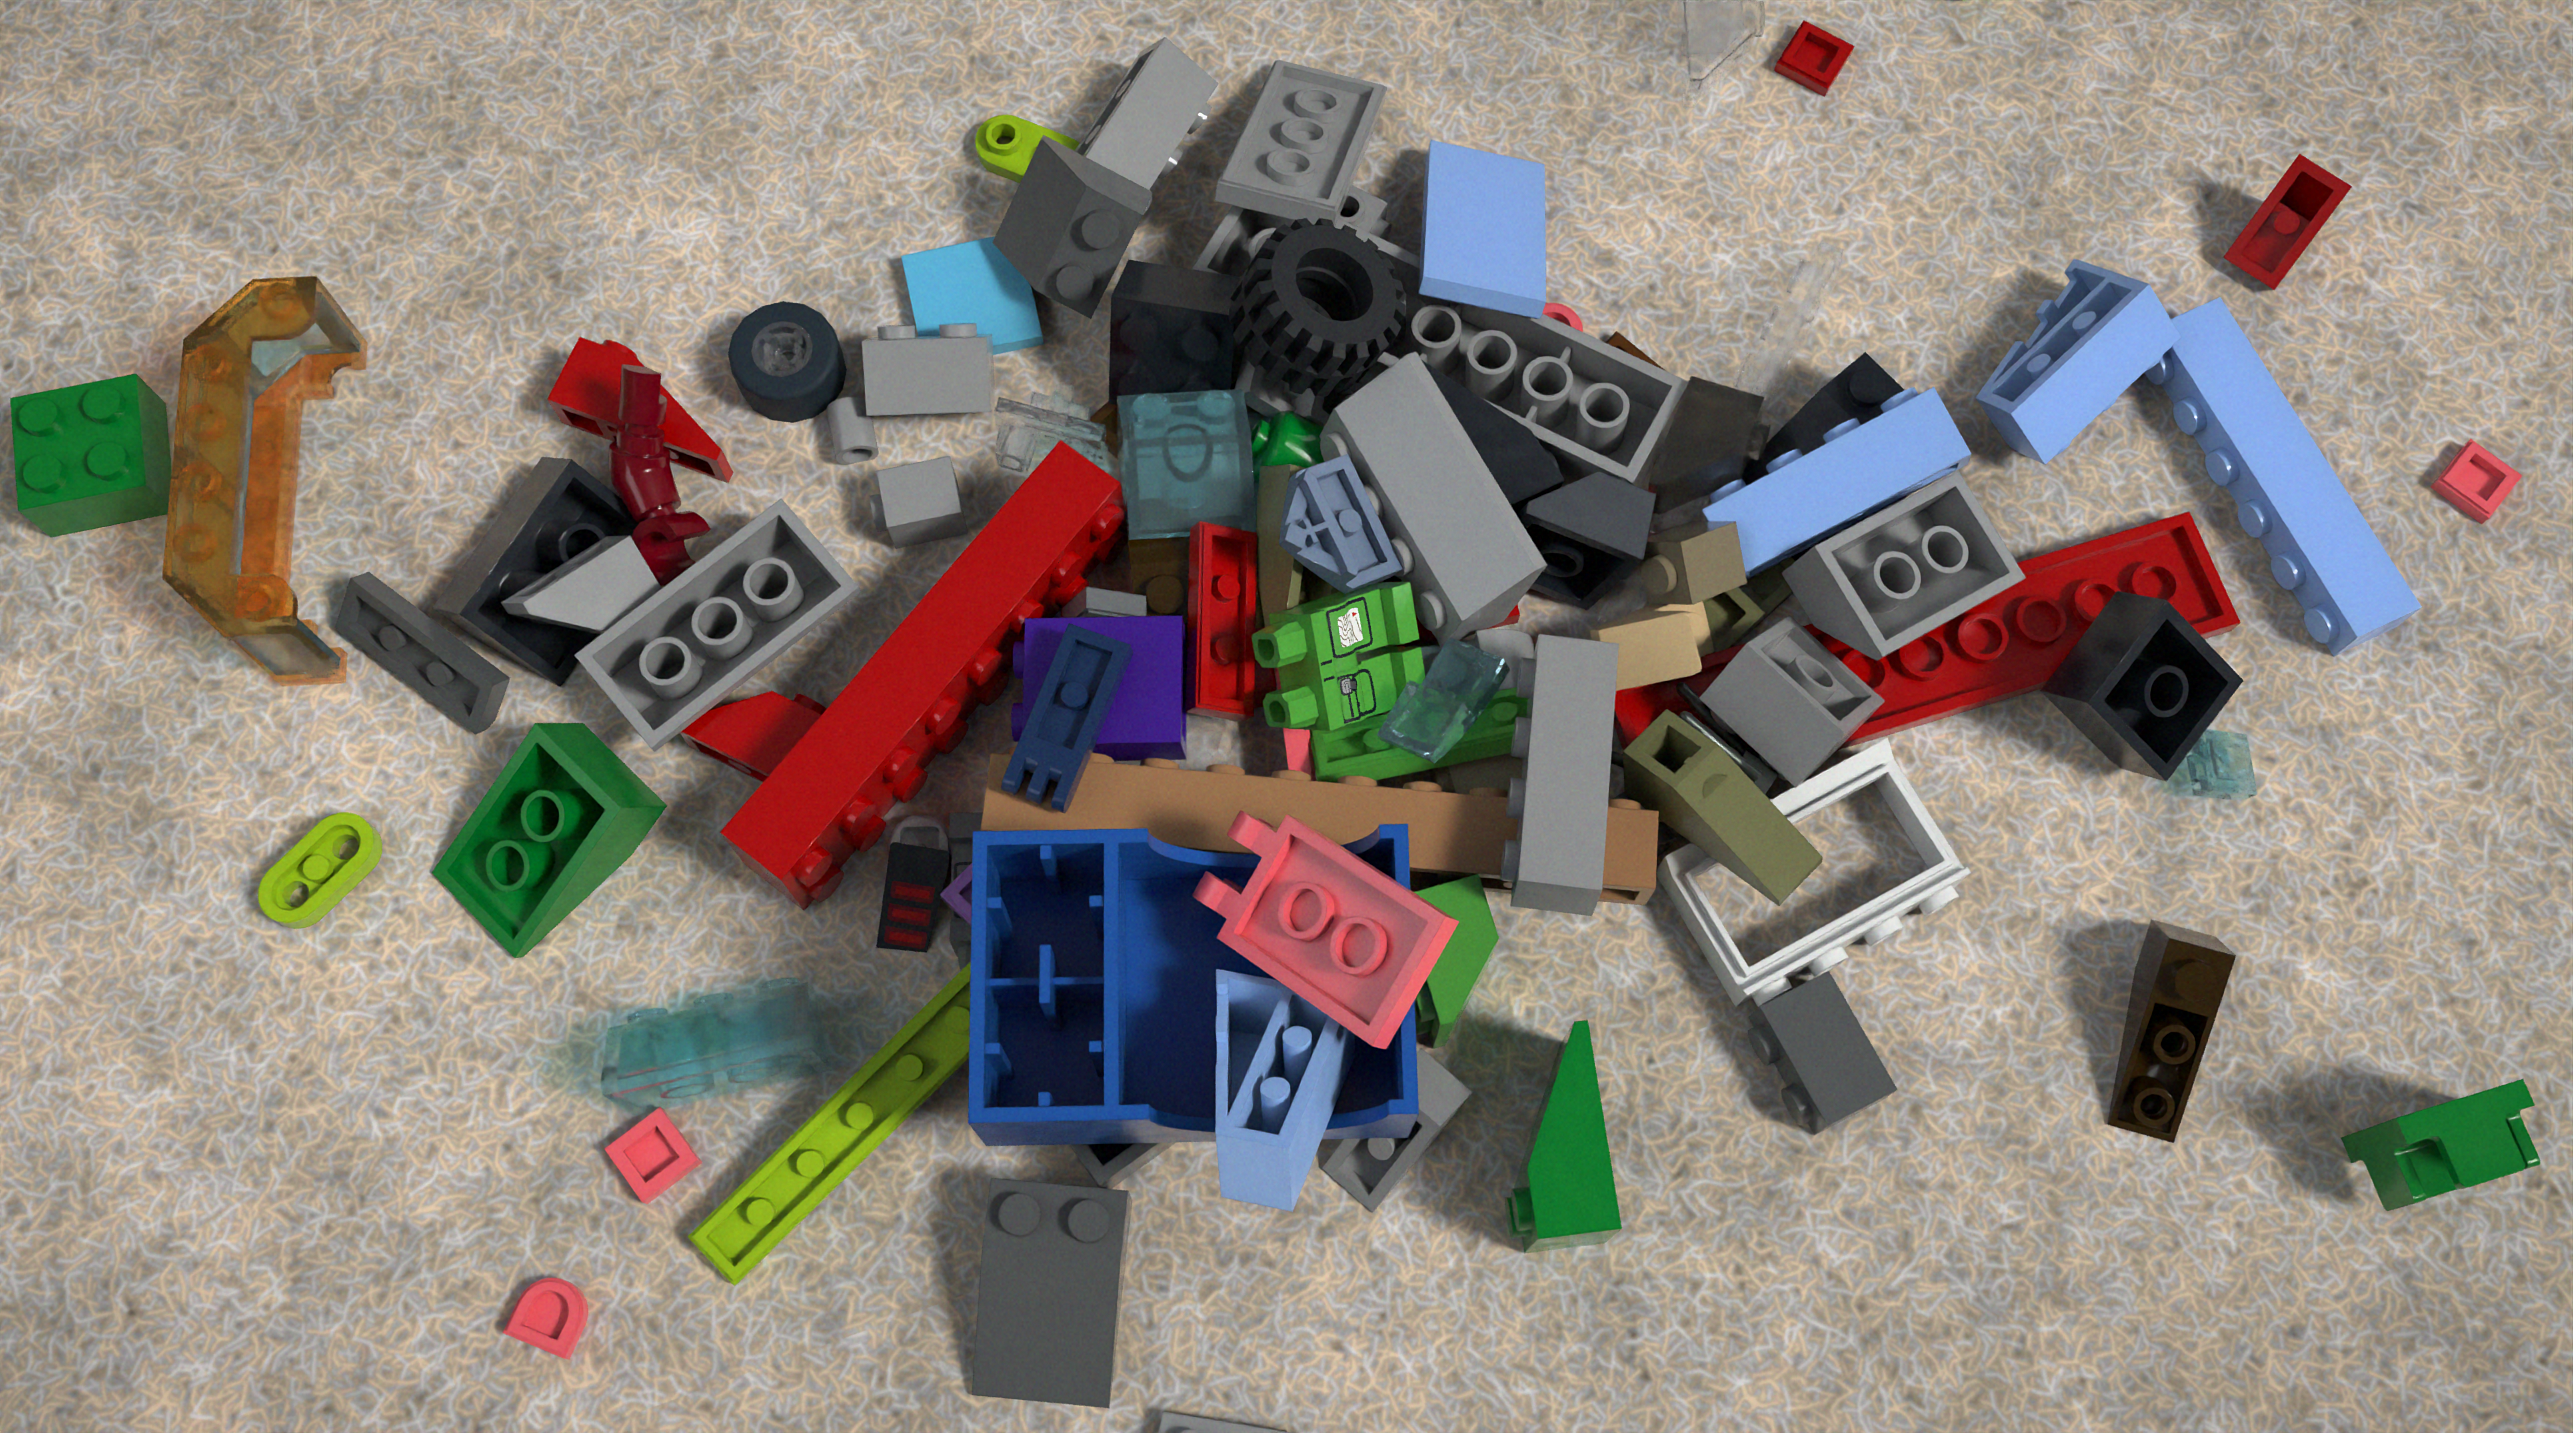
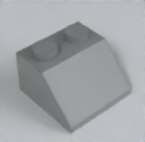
M1790 615L1746 643L1699 698L1711 709L1713 719L1722 729L1730 734L1739 735L1759 753V760L1778 773V778L1788 780L1795 788L1818 770L1885 702Z

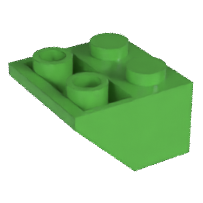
M1479 874L1414 892L1459 921L1415 998L1416 1035L1428 1033L1432 1049L1446 1045L1486 971L1499 939Z

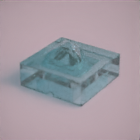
M2206 729L2186 756L2193 796L2226 800H2245L2256 796L2257 789L2247 734Z

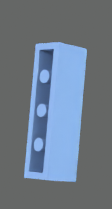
M1915 387L1904 390L1880 406L1883 414L1862 425H1860L1857 418L1848 420L1823 435V439L1826 442L1825 445L1804 456L1800 449L1787 452L1766 466L1769 474L1747 486L1743 479H1738L1721 487L1709 496L1712 505L1702 509L1706 521H1736L1747 580L1968 465L1971 452L1935 387L1921 394H1918Z

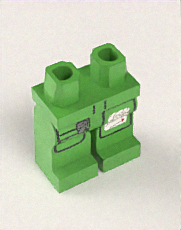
M1377 582L1346 594L1340 591L1298 605L1291 610L1270 613V625L1252 635L1255 659L1262 668H1278L1281 689L1266 693V697L1263 700L1266 723L1270 727L1332 731L1347 724L1362 721L1373 715L1398 708L1412 709L1430 703L1421 647L1386 646L1401 645L1419 639L1410 582Z

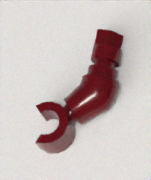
M622 364L618 417L625 422V425L617 428V440L609 445L610 478L613 487L630 514L639 523L633 530L632 540L659 585L665 586L696 563L688 555L684 540L704 536L711 528L705 519L696 512H676V509L681 506V500L670 468V450L664 446L665 433L662 429L658 428V425L666 422L667 399L660 395L661 373L647 367Z

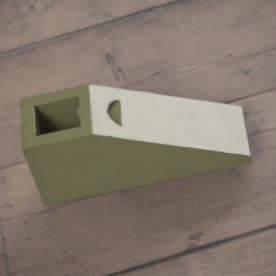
M1666 709L1623 751L1624 793L1640 803L1645 809L1659 811L1660 820L1776 905L1780 906L1822 863L1823 857L1726 752L1718 744L1670 710Z

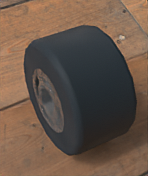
M782 301L761 306L741 321L731 337L728 358L732 375L741 394L752 409L770 420L794 423L814 418L825 411L827 406L835 401L843 390L847 369L835 330L822 313L805 304ZM784 352H793L794 355H791V354L783 355L782 353H784Z

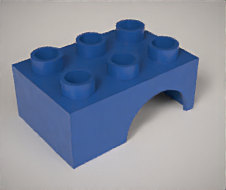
M1379 824L1378 828L1370 835L1341 845L1410 890L1408 824ZM1147 828L973 831L968 1123L986 1146L1216 1142V969L1270 979L1275 978L1216 938L1227 919L1195 899L1192 894L1205 871L1212 873L1222 881L1227 878L1245 888L1262 857L1257 854L1215 853L1174 846L1158 840L1149 833ZM1415 1000L1386 1050L1371 1046L1354 1034L1355 1057L1322 1139L1408 1138L1419 1115Z

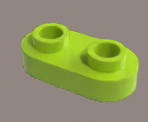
M998 115L988 119L980 126L975 138L976 150L981 164L988 171L1017 183L1021 182L1043 135L1074 151L1079 142L1071 137L1013 115ZM1004 136L1013 138L1008 144L996 143L999 138Z
M335 813L321 820L263 876L258 888V901L263 912L279 924L292 929L306 928L319 922L376 867L382 854V839L379 832L369 822L354 813ZM349 840H357L358 850L356 854L349 859H341L339 852L342 845ZM307 886L309 889L308 899L302 905L292 907L290 903L292 893L299 887Z

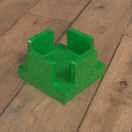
M2524 1079L2403 1115L2341 1137L2351 1163L2363 1161L2366 1165L2380 1201L2386 1211L2412 1205L2437 1195L2472 1187L2540 1165V1158L2520 1115L2521 1110L2535 1106Z

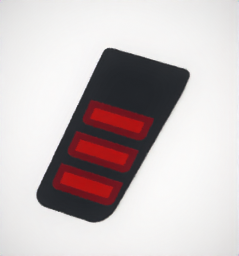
M900 842L891 843L876 948L927 953L941 899L940 894L943 891L949 867V851Z

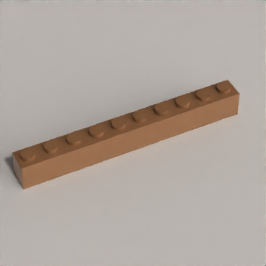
M1016 747L1010 748L1008 754L990 753L981 831L1147 828L1149 833L1158 840L1182 848L1227 854H1256L1227 835L1240 810L1245 811L1257 820L1262 818L1277 828L1280 827L1286 814L1305 822L1339 845L1351 843L1370 835L1378 828L1379 824H1408L1410 885L1433 887L1479 874L1484 891L1509 894L1512 891V882L1500 880L1505 839L1516 840L1518 819L1506 818L1508 792L1502 789L1479 787L1471 789L1469 794L1443 792V788L1438 784L1422 781L1405 783L1403 789L1378 787L1375 780L1363 776H1343L1338 778L1337 783L1311 781L1309 774L1296 770L1274 771L1271 777L1245 775L1244 769L1228 764L1209 765L1206 767V771L1179 769V764L1160 758L1143 759L1140 761V766L1113 763L1114 760L1107 755L1092 753L1071 805L1066 813L1051 809L1052 798L1058 785L1057 782H1051L1041 804L1026 800L1027 789L1033 776L1029 772L1026 773L1021 788L1016 795L1001 791L1004 774ZM1608 800L1603 886L1598 901L1646 905L1656 889L1659 811L1641 810V804L1633 800Z

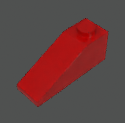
M579 337L547 398L560 421L568 426L615 442L617 440V428L625 425V422L618 417L621 365L645 367L638 360L637 355L628 347L612 340H604L602 344ZM660 385V395L667 399L666 422L658 425V428L662 429L665 433L664 446L670 450V462L729 483L733 471L721 448L672 395Z

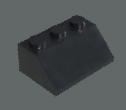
M542 457L435 603L433 609L476 640L561 687L578 663V659L574 655L591 643L597 634L508 614L501 602L607 536H631L632 538L633 530L639 523L634 520L619 496L575 461L564 458Z

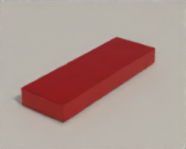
M1199 521L1190 528L1185 713L1241 722L1254 717L1255 654L1252 635L1255 633L1256 532Z

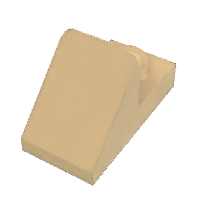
M1703 601L1694 605L1653 603L1590 630L1591 638L1594 641L1619 643L1616 691L1695 675L1702 670L1700 657L1714 652Z

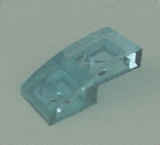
M1449 637L1422 684L1411 680L1407 682L1377 736L1381 741L1436 763L1475 723L1501 686L1510 668L1503 658Z

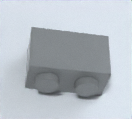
M976 323L939 324L940 335L915 336V325L877 326L878 337L862 340L866 416L991 412L995 408L992 334H977Z

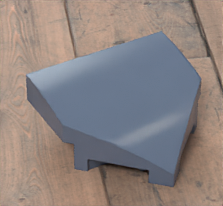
M1348 454L1297 471L1290 477L1283 508L1279 545L1297 561L1344 594L1388 579L1403 569Z

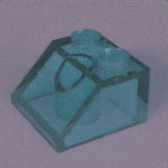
M1243 389L1117 396V453L1129 540L1190 536V528L1199 521L1256 532L1251 431Z

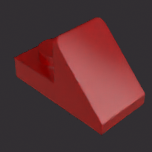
M2299 154L2223 258L2275 290L2352 186Z

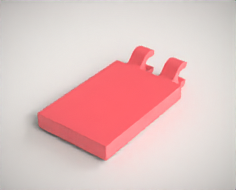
M1240 810L1227 835L1262 857L1245 888L1227 878L1222 881L1212 873L1205 871L1192 894L1195 899L1227 919L1216 938L1371 1046L1386 1050L1459 921L1305 822L1286 814L1280 827L1277 828L1262 818L1257 820L1245 811Z

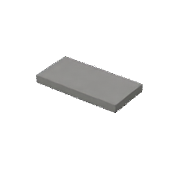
M1275 60L1217 181L1215 201L1291 220L1307 218L1312 225L1319 218L1332 220L1335 227L1381 114L1387 87L1361 79Z

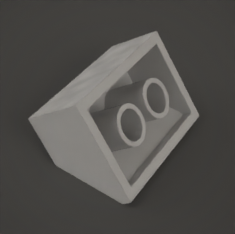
M1959 471L1815 545L1782 572L1783 577L1814 627L1876 661L2026 578Z

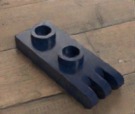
M1068 623L1004 774L1001 791L1016 795L1021 788L1026 773L1029 772L1033 776L1027 789L1026 800L1041 804L1051 782L1054 781L1058 785L1052 798L1051 809L1062 813L1067 812L1132 658L1133 650L1130 644Z

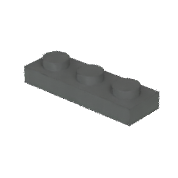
M370 572L350 578L335 628L475 735L487 730L496 720L510 677Z

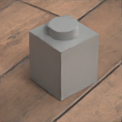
M950 456L876 471L880 494L870 496L872 514L877 532L888 530L895 549L968 534L958 482Z

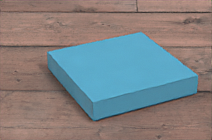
M995 236L901 256L918 336L940 335L939 324L976 323L977 334H992L993 355L1044 345L1031 285L992 243Z

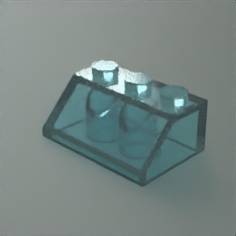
M780 978L761 984L759 986L760 993L736 999H734L732 993L710 994L694 1000V1008L668 1014V1010L665 1008H651L634 1012L627 1016V1024L610 1027L607 1030L600 1081L602 1095L632 1115L639 1116L652 1113L659 1107L665 1110L832 1071L819 995L808 982L799 984V979Z

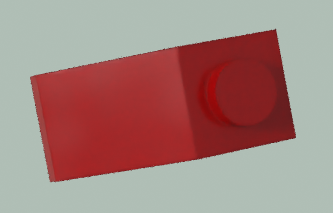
M769 691L709 710L682 730L680 735L689 747L763 783L824 713L826 708L802 694L796 693L793 699L790 700L774 691Z

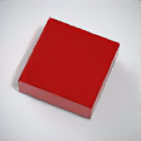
M1803 20L1778 59L1774 71L1825 97L1850 58L1855 46Z

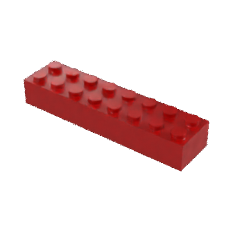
M1062 440L1055 445L720 831L721 835L747 867L804 911L813 900L821 903L834 893L844 877V872L840 868L856 849L861 853L866 852L878 841L886 827V822L883 818L898 800L902 803H907L916 796L928 777V773L924 770L940 751L944 754H949L960 744L969 728V724L965 721L980 703L989 706L1003 693L1009 682V675L1006 673L1013 665L1014 642L1016 640H1024L1025 618H1053L1061 608L1085 587L1089 586V581L1086 578L1100 562L1107 566L1120 555L1127 543L1128 535L1125 534L1127 523L1121 483Z

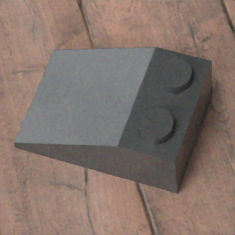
M991 1178L981 1255L972 1395L1110 1408L1132 1209V1198L1128 1190Z

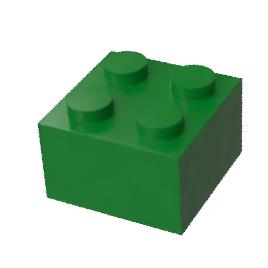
M137 374L10 398L18 511L48 536H62L176 513L166 403Z

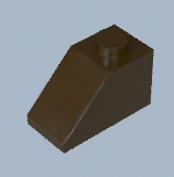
M1187 495L1125 501L1133 594L1146 596V616H1182L1184 624H1188L1191 525Z

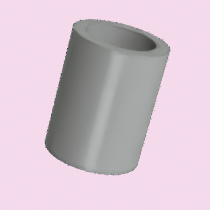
M851 396L831 402L827 406V414L836 461L843 465H849L875 459L879 451L872 416H866L865 398Z

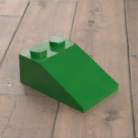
M535 723L436 865L432 874L514 958H521L635 852L667 805L584 723Z
M1588 1020L1574 1021L1559 1046L1514 1188L1511 1190V1197H1505V1211L1511 1239L1522 1237L1524 1254L1604 1244L1622 1229Z

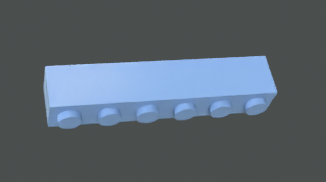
M2221 297L2171 318L2182 337L2163 354L2161 360L2154 367L2145 371V374L2152 383L2162 385L2174 404L2173 415L2178 427L2185 434L2193 435L2206 455L2205 465L2211 479L2220 486H2226L2237 503L2238 518L2242 528L2251 537L2259 538L2270 555L2271 571L2277 583L2286 590H2292L2305 611L2304 622L2310 635L2319 643H2325L2332 655L2336 656L2398 627L2422 608Z

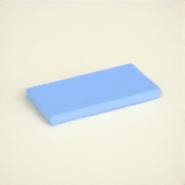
M1430 140L1425 157L1418 294L1533 319L1541 318L1546 303L1545 164Z

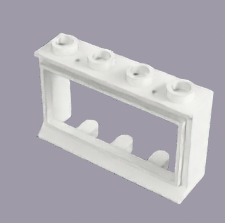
M1888 737L1770 801L1794 825L1874 782L1929 869L1748 967L1695 880V877L1720 865V863L1691 842L1666 855L1658 867L1656 876L1735 1007L1752 998L1759 1007L1792 990L1793 987L1788 979L1809 968L1813 976L1817 977L1846 961L1849 957L1843 948L1863 937L1868 945L1872 947L1893 936L1904 928L1899 918L1919 907L1924 916L1927 917L1959 898L1954 888L1971 871L1968 867L1964 869L1894 760Z

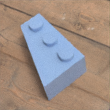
M2073 259L2065 270V274L2070 280L2055 302L2053 300H2044L2035 314L2040 320V324L2026 344L2023 341H2015L1976 396V400L2004 441L2013 450L2046 465L2054 456L2067 449L2072 439L2100 413L2108 410L2116 402L2120 394L2145 371L2154 367L2161 360L2163 354L2182 337L2150 284Z
M1216 969L1217 1065L1215 1134L1221 1197L1293 1212L1354 1060V1033L1278 980Z

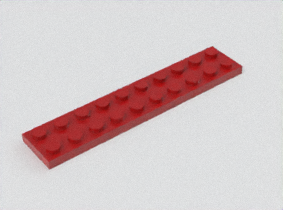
M2190 511L2017 562L2026 577L2024 580L1878 661L1819 630L1813 624L1803 626L1885 701L1838 750L2042 689L2116 591L2167 600L2204 639L2232 631L2241 622ZM1745 644L1700 657L1702 670L1695 675L1616 691L1613 724L1623 751L1666 709L1678 717L1681 712L1687 711L1707 726L1677 693L1676 686L1678 683L1683 682L1701 697ZM1737 735L1748 747L1754 750L1745 740Z

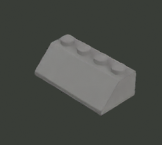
M1415 351L1405 355L1334 408L1319 436L1321 438L1320 449L1322 457L1326 462L1346 454L1349 455L1403 568L1395 576L1400 577L1402 582H1410L1415 612L1421 624L1426 629L1432 631L1441 648H1444L1476 634L1477 630H1485L1503 622L1547 564L1418 353Z
M781 498L574 656L655 752L861 593V590Z

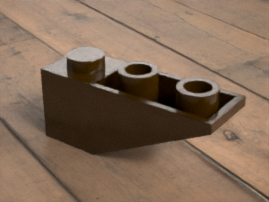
M2151 919L2135 967L2108 1125L2174 1143L2236 955L2217 937Z

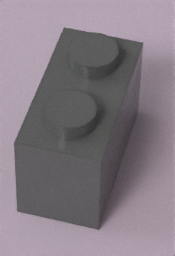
M1829 971L1760 1005L1748 1017L1753 1028L1748 1030V1038L1753 1050L1764 1065L1775 1064L1787 1086L1781 1090V1095L1788 1112L1797 1124L1802 1126L1808 1123L1814 1135L1884 1100L1898 1090Z

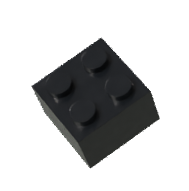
M1128 260L1111 296L1108 404L1229 423L1237 398L1233 397L1245 350V346L1237 345L1233 336L1238 325L1229 321V309L1234 303L1230 297L1240 277Z
M2116 591L2040 691L2111 762L2121 769L2167 782L2244 680L2167 600Z

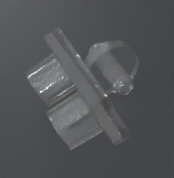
M1059 381L1052 396L1032 392L1029 405L999 397L993 412L998 430L995 448L997 464L1002 468L1017 472L1028 471L1036 447L1052 450L1062 440L1094 464L1104 465L1108 453V447L1105 446L1106 425L1090 421L1092 407L1073 402V383Z

